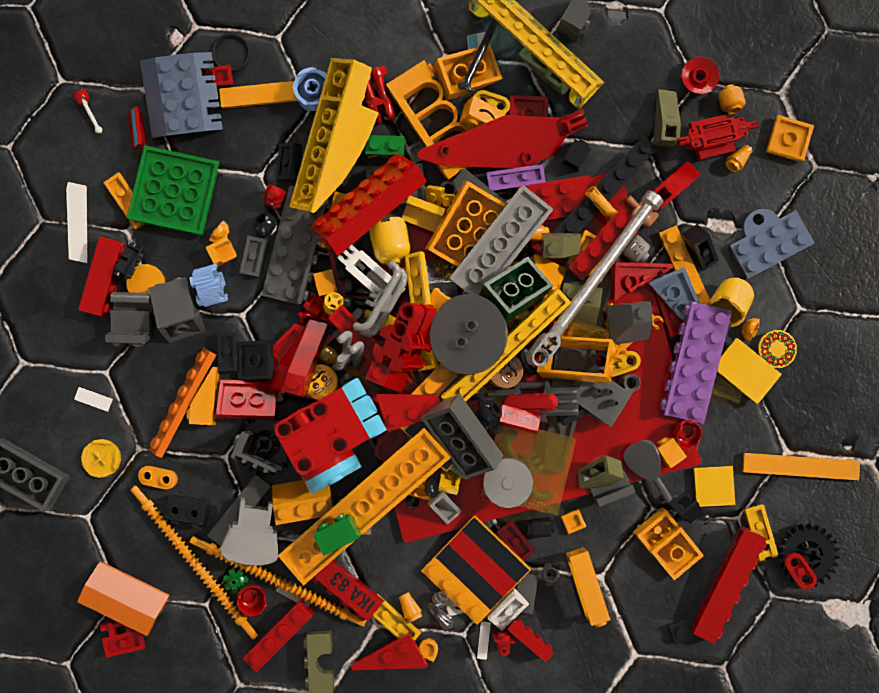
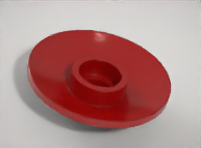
M706 57L692 58L685 64L681 73L682 82L686 89L700 95L711 92L717 86L720 76L717 65ZM696 75H700L702 80H697Z

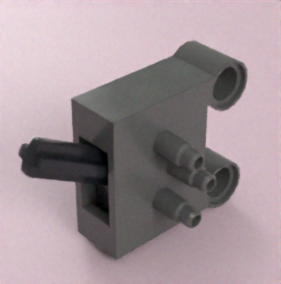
M591 353L582 372L603 374L600 370H605L607 354ZM598 356L601 359V363L599 366L596 364V359ZM622 374L618 377L617 383L611 380L610 384L575 381L572 387H578L579 415H559L560 423L565 426L588 414L602 425L612 427L632 393L639 389V377L634 374ZM628 378L631 381V385L629 387H627L626 381Z

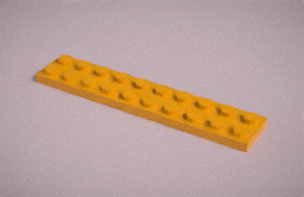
M424 427L281 552L278 557L304 586L353 543L351 542L323 556L313 537V534L317 531L316 527L325 522L328 525L335 522L334 518L343 513L345 516L352 514L361 533L364 534L447 462L451 456Z

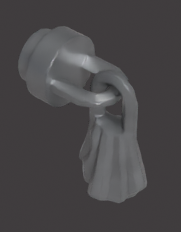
M440 591L432 596L433 603H429L427 608L438 620L442 629L447 630L453 627L454 621L452 617L440 609L448 602L446 593Z

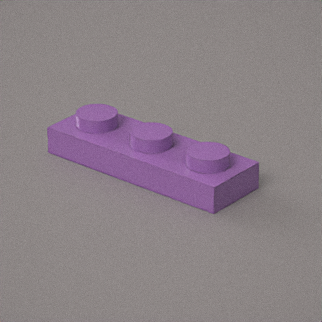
M543 164L486 173L488 187L494 192L516 189L521 185L546 182Z

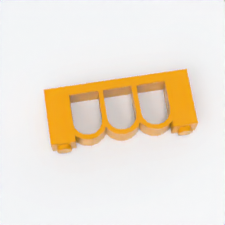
M425 60L387 83L386 87L418 138L422 140L425 147H428L453 131L465 132L469 128L461 123H457L458 112L456 107L451 102L443 100L442 86L435 80L434 74L436 72L431 64L427 65ZM426 87L435 89L439 94L438 100L415 115L406 99ZM446 109L450 111L453 115V121L429 137L420 121L437 110ZM436 164L447 181L455 179L463 168L466 170L472 168Z

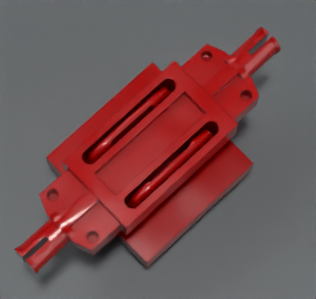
M726 115L694 121L688 124L687 136L677 138V142H679L677 145L685 144L688 150H695L698 161L733 153L736 151L734 142L748 136V130L757 129L759 124H757V120L746 123L743 117L735 119L734 117L727 118Z

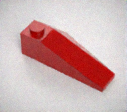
M311 319L307 322L276 367L274 379H272L269 388L302 398L307 397L328 324Z

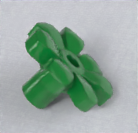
M230 569L229 575H225L223 578L227 582L224 585L225 589L229 590L232 588V593H238L239 589L241 590L242 587L246 586L244 583L248 582V576H242L244 574L243 570L239 569L236 573L235 569Z

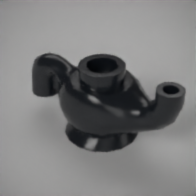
M479 393L471 396L470 399L472 401H479L477 416L480 421H485L488 424L490 433L499 434L503 432L502 426L496 424L498 417L502 416L499 403L495 399L490 401Z

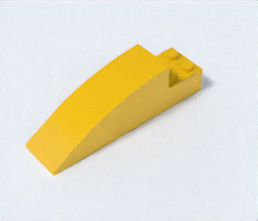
M331 58L289 207L315 213L344 181L356 163L378 116V112L361 106L372 67L356 60Z

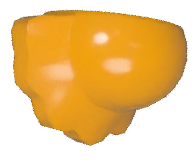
M224 221L219 223L214 229L209 241L215 243L228 237L229 229Z
M752 318L746 320L742 325L741 333L748 341L755 337L760 319Z

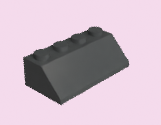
M460 394L444 399L421 417V420L437 442L451 456L450 460L464 479L495 470L502 459V452Z

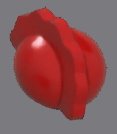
M301 309L298 313L303 326L310 319L322 322L320 315L315 316L308 311L306 312V309Z

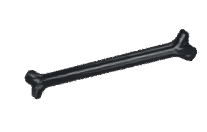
M493 17L464 80L457 83L460 90L465 89L467 92H472L471 81L498 25V22Z

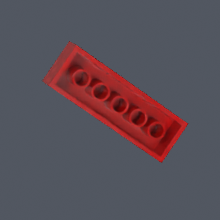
M398 153L392 156L382 167L376 169L374 174L368 179L363 180L356 189L347 193L327 213L317 218L310 227L319 240L339 256L427 181L417 164Z

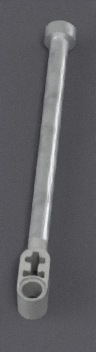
M650 190L645 193L641 199L643 204L572 299L571 304L564 310L550 331L542 333L526 354L528 364L532 366H545L561 344L560 336L652 210H658L662 205L663 199L657 193ZM537 352H539L541 355V359L538 363L534 359V356Z

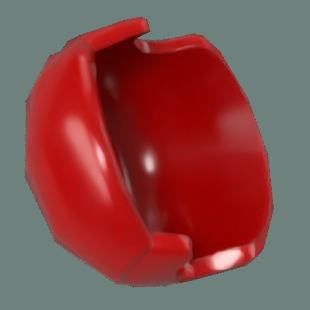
M692 420L679 422L673 430V438L680 448L690 451L692 447L699 445L702 437V428L699 424Z
M248 584L242 587L237 594L238 609L245 616H257L266 608L265 592L258 585Z

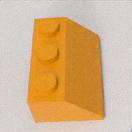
M303 480L272 485L273 511L276 525L323 517L335 506L331 485L311 495Z

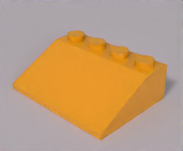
M464 181L427 244L426 249L458 267L507 204L469 181Z

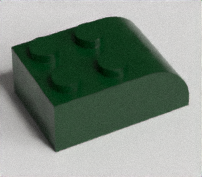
M526 257L484 283L479 296L492 301L502 312L506 323H508L543 299L552 289L553 285L531 259Z

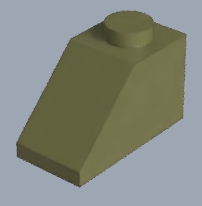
M542 233L541 254L543 258H565L580 254L581 234Z
M606 455L577 470L579 487L582 489L610 486L624 479L621 461Z

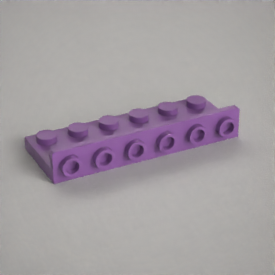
M689 301L685 305L683 310L685 320L684 323L680 324L678 334L681 335L680 340L676 342L674 347L675 360L671 361L669 372H671L670 380H666L664 391H667L665 399L662 398L660 403V410H662L661 413L663 415L704 424L732 314L731 310Z

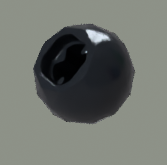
M269 212L260 213L254 219V229L261 236L272 235L277 229V220Z

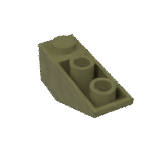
M658 89L653 144L671 148L679 143L677 138H680L681 121L677 94L674 91Z

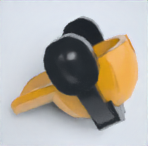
M433 474L406 496V505L409 508H416L419 505L420 498L431 500L441 492L437 482L434 480Z

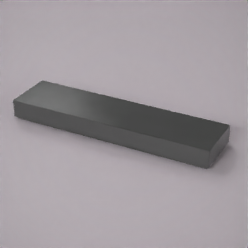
M255 475L207 536L221 546L228 524L232 525L233 521L238 519L241 497L245 498V505L256 506L270 489L271 485L258 475Z

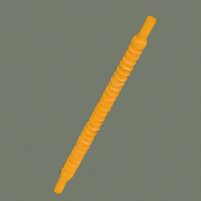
M134 486L130 491L142 504L141 508L148 512V516H152L151 520H155L154 524H158V528H162L161 532H165V537H169L168 541L173 542L172 545L176 546V550L179 549V554H183L182 558H186V563H190L189 567L192 566L193 571H197L196 575H200V580H204L203 584H207V588H211L210 592H214V597H218L217 601L222 602L221 605L225 606L224 610L228 609V614H232L231 618H235L234 622L238 626L240 625L252 640L255 639L258 634L247 622V617L241 614L240 610H237L238 606L233 605L234 601L231 602V597L226 596L227 592L224 593V589L219 588L220 584H216L217 580L212 579L213 575L210 576V572L205 570L206 567H202L203 563L198 562L199 558H195L196 554H192V550H188L189 546L184 545L185 541H181L182 537L177 536L178 533L174 532V528L171 529V524H167L168 520L163 519L164 516L160 515V511L157 512V507L154 508L152 500H148L140 489Z
M192 536L190 540L191 544L206 550L207 554L211 556L214 554L215 558L220 557V560L224 559L225 563L230 562V565L235 564V568L239 566L240 570L245 569V572L249 571L250 575L255 574V577L259 576L260 580L270 581V585L274 583L275 587L280 586V589L284 588L285 592L290 591V594L294 593L295 597L298 595L300 599L304 598L305 602L309 600L310 604L315 603V606L319 605L320 609L323 607L325 611L329 610L330 614L333 612L335 616L339 615V618L342 620L347 619L364 627L367 621L360 620L346 607L336 606V602L332 604L331 600L326 601V598L322 599L321 595L316 596V593L312 594L311 590L308 592L306 588L302 589L301 585L297 587L296 583L291 584V581L287 582L286 578L283 580L281 576L277 577L276 573L273 575L271 571L267 572V569L262 570L261 566L240 564L228 560L222 555L221 547L218 548L214 543L209 544L195 536Z

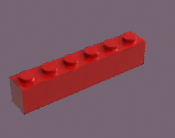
M741 525L690 627L693 634L713 644L721 638L723 634L722 628L725 622H729L732 616L731 610L734 605L738 604L741 597L740 592L742 588L747 586L749 582L748 576L751 570L756 568L759 554L763 553L766 548L767 539L763 535Z

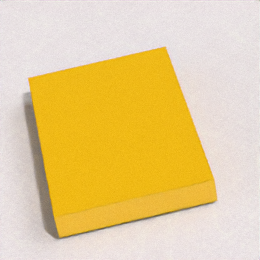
M735 338L722 353L717 370L722 377L755 404L761 401L782 375L738 338Z

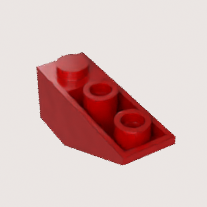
M689 161L653 191L663 199L662 205L657 210L658 212L701 175Z

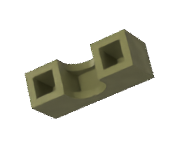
M332 630L308 632L307 637H304L303 640L304 649H307L304 666L305 669H308L305 687L309 689V693H333L335 689L334 670L322 669L318 664V657L320 655L332 653Z

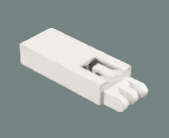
M353 245L348 247L353 251L351 254L346 250L343 252L347 256L346 259L341 255L337 257L347 266L345 269L375 295L378 293L373 290L374 286L385 290L392 277L362 250L359 252ZM361 261L371 268L366 276L356 268L358 266L362 271L366 268Z

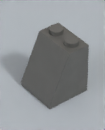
M178 277L173 281L158 283L149 288L157 329L169 343L206 332L193 288L186 277Z

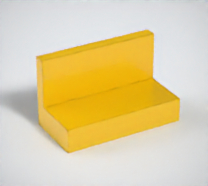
M409 196L402 218H404L405 222L435 232L445 214V208Z

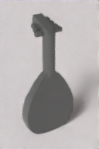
M640 440L625 450V463L639 476L654 482L664 498L661 504L670 503L678 497V495L671 496L660 479V453L652 441Z

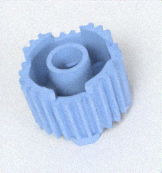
M217 264L193 270L190 283L192 288L197 290L196 301L199 306L207 307L228 300V295L223 292L226 282L223 273H218Z

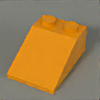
M490 43L471 81L472 92L458 89L457 83L464 80L479 46L437 58L433 67L439 84L442 86L446 101L465 96L503 79Z

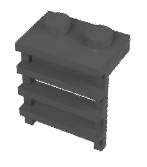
M242 431L241 434L238 433L233 442L236 446L231 458L241 457L243 458L242 463L252 462L254 463L253 468L263 467L265 468L263 471L265 473L271 471L276 473L277 470H282V466L248 452L255 433Z

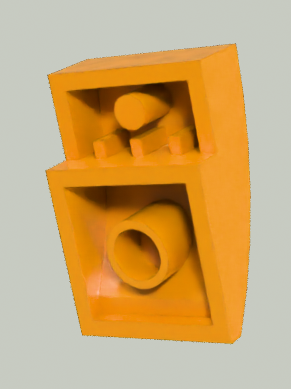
M663 507L633 531L674 581L704 556L682 527L676 523L669 512Z

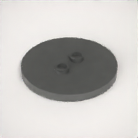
M463 294L451 298L438 309L431 323L430 342L432 350L439 362L455 373L471 375L488 370L500 359L507 344L508 329L504 315L492 301L479 295Z

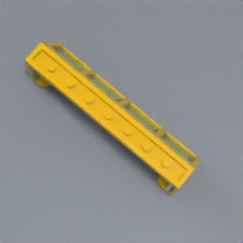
M469 0V10L475 16L485 18L490 14L571 89L569 101L577 110L604 84V81L515 0Z

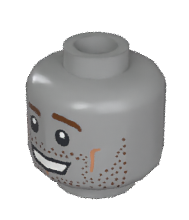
M636 235L627 244L622 254L631 263H637L638 261L643 263L650 255L648 253L650 245L641 236Z

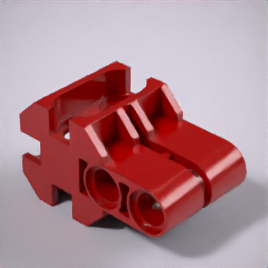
M406 302L402 304L394 324L381 328L379 335L386 338L383 347L378 344L374 345L375 361L380 364L390 362L388 369L392 371H417L424 368L427 361L420 358L423 349L429 353L432 351L430 335L428 334L436 314L435 307L431 304Z

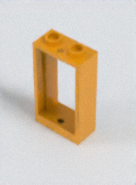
M560 336L561 344L559 347L607 351L604 374L551 370L553 356L545 366H538L537 368L541 378L610 384L611 377L615 376V365L613 364L614 358L617 359L618 347H616L612 339Z
M582 547L566 552L565 555L587 621L591 626L595 625V627L606 625V621H609L610 617L588 551Z

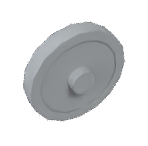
M504 458L500 460L495 470L485 473L483 485L486 495L493 503L500 507L512 508L520 506L528 499L532 492L533 478L531 471L524 463L517 459Z

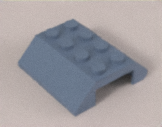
M212 52L170 55L140 61L152 138L223 129L222 121H211L213 119H221V114L208 115L207 108L219 107V102L209 103L210 100H218L216 83H206V81H214L216 78L213 75L202 76L201 70L214 68L213 63L203 64V62L213 61Z

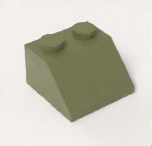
M563 283L561 291L571 302L583 285ZM595 288L570 322V326L595 329L600 310L602 288ZM564 310L557 316L556 321L559 319Z

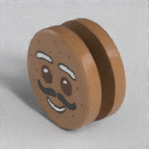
M515 355L489 380V383L497 388H511L517 385L523 376V365L520 359Z

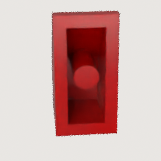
M372 360L365 379L402 393L409 374L402 371H392L388 369L389 366Z

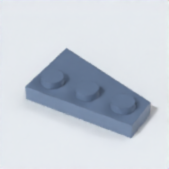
M685 267L648 282L683 323L685 320L683 315L685 305L689 301L700 303Z

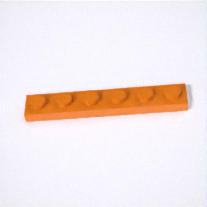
M202 348L197 354L195 364L188 371L186 381L179 388L177 398L170 405L168 415L161 422L159 432L150 443L149 450L154 455L163 457L216 356L211 351Z

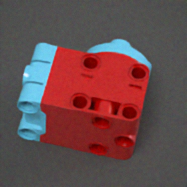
M358 378L273 425L276 436L295 470L300 473L311 495L362 467L352 448L387 430L379 414L374 416L378 410L370 396L366 394Z

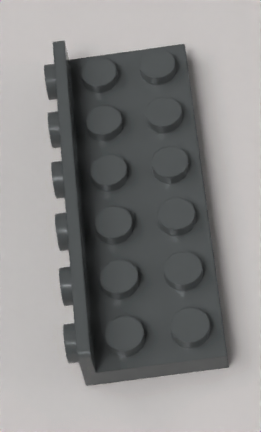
M289 185L261 296L303 306L304 302L308 301L310 292L307 291L308 284L313 282L314 273L312 269L313 265H317L319 254L316 253L322 243L310 226L317 218L327 213V210L331 208L333 199H330L331 196H329L315 213L291 208L289 205L295 187Z

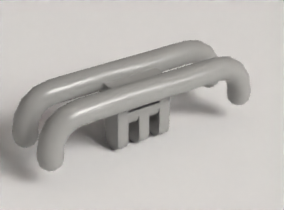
M393 261L388 263V267L393 270V276L385 290L374 286L373 290L378 294L370 293L369 297L374 299V301L366 300L365 304L374 308L369 318L363 324L357 322L353 324V329L360 331L362 336L372 337L381 330L408 281L406 272Z
M345 331L337 338L339 343H343L342 353L337 357L336 363L332 366L334 371L342 370L351 360L353 361L352 367L343 376L345 381H349L359 370L364 350V343L361 341L351 346L353 337L351 331Z

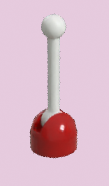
M86 89L75 92L72 95L74 101L85 107L95 126V132L97 134L102 133V128L98 126L87 105L89 102L88 92Z

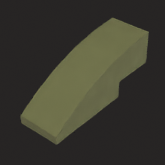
M524 47L518 54L519 57L548 85L563 96L569 87Z

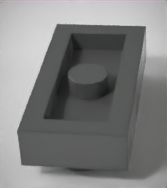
M247 236L240 274L260 276L267 244L266 239Z

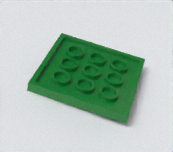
M144 145L127 219L203 236L220 162Z

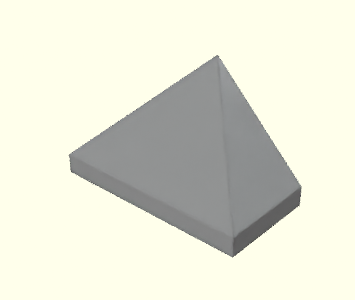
M443 491L428 501V505L447 524L462 512Z

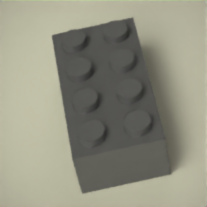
M0 439V487L43 512L51 510L70 476L10 441Z

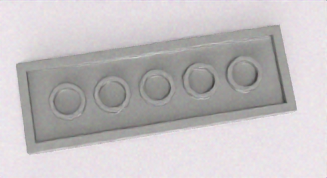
M521 185L449 279L468 294L479 295L484 283L504 272L553 211V208L524 185Z

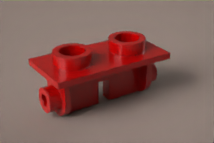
M311 293L303 308L306 309V312L308 311L315 316L321 315L320 319L333 326L334 324L328 318L330 315L323 309L324 299Z
M508 631L493 633L498 653L501 656H507L510 652V643L515 644L513 635L509 634Z

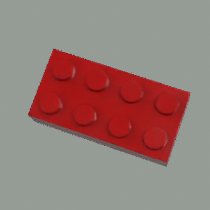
M515 618L507 626L510 633L543 661L547 662L552 656L553 648L547 641L543 642L542 637L537 633L535 635L528 625L524 626L520 618Z

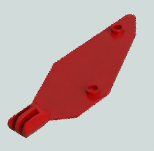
M583 109L563 117L504 115L420 149L417 152V156L420 159L442 166L527 167L556 155L567 135L584 129L588 125L585 123V116H582L584 115ZM447 147V151L443 153V148Z

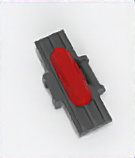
M545 379V381L519 382L514 386V389L485 390L486 398L490 401L495 399L501 408L502 405H507L541 414V423L549 422L547 416L579 415L578 387L551 388L550 379ZM521 389H544L543 393L521 394Z

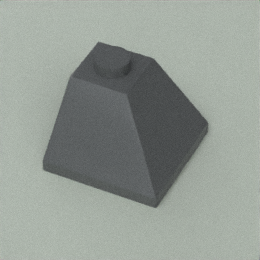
M638 301L606 306L609 339H612L615 344L649 340L653 322L651 302Z

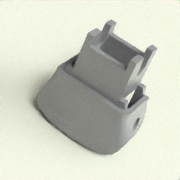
M241 497L238 519L233 521L232 525L228 524L222 540L221 553L225 558L246 565H266L277 560V531L273 530L272 525H270L272 501H268L267 507L245 505V498Z

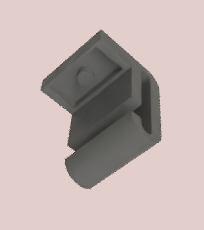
M112 292L110 302H114V310H110L111 332L105 334V342H112L114 346H122L124 343H131V346H143V344L152 339L154 332L153 306L150 293Z

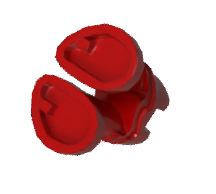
M385 66L373 68L370 73L379 98L375 97L370 79L365 91L367 100L364 101L367 104L366 106L378 112L375 121L377 125L382 124L381 114L379 113L381 110L386 109L385 112L389 120L395 118L394 106L384 84V77L387 74Z

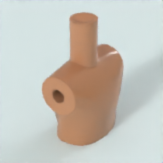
M630 195L626 202L634 209L630 215L632 219L643 202L638 203ZM652 210L642 226L646 229L649 228L659 214Z

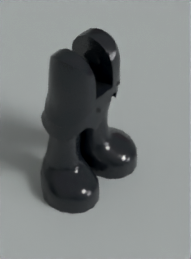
M346 277L345 295L369 296L370 293H373L366 286L356 284L353 278ZM344 297L343 306L350 313L358 307L374 309L365 304L368 299ZM395 303V305H394V307H393V309H392L391 311H394V310L397 309V307H398V304H397V303Z

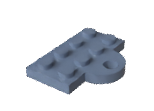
M758 209L750 213L743 222L742 232L744 238L728 247L747 280L814 244V241L797 210L779 218L771 210ZM754 215H759L762 218L761 225H756L753 222Z

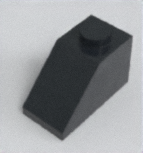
M698 224L681 234L687 250L702 271L719 261L710 234Z

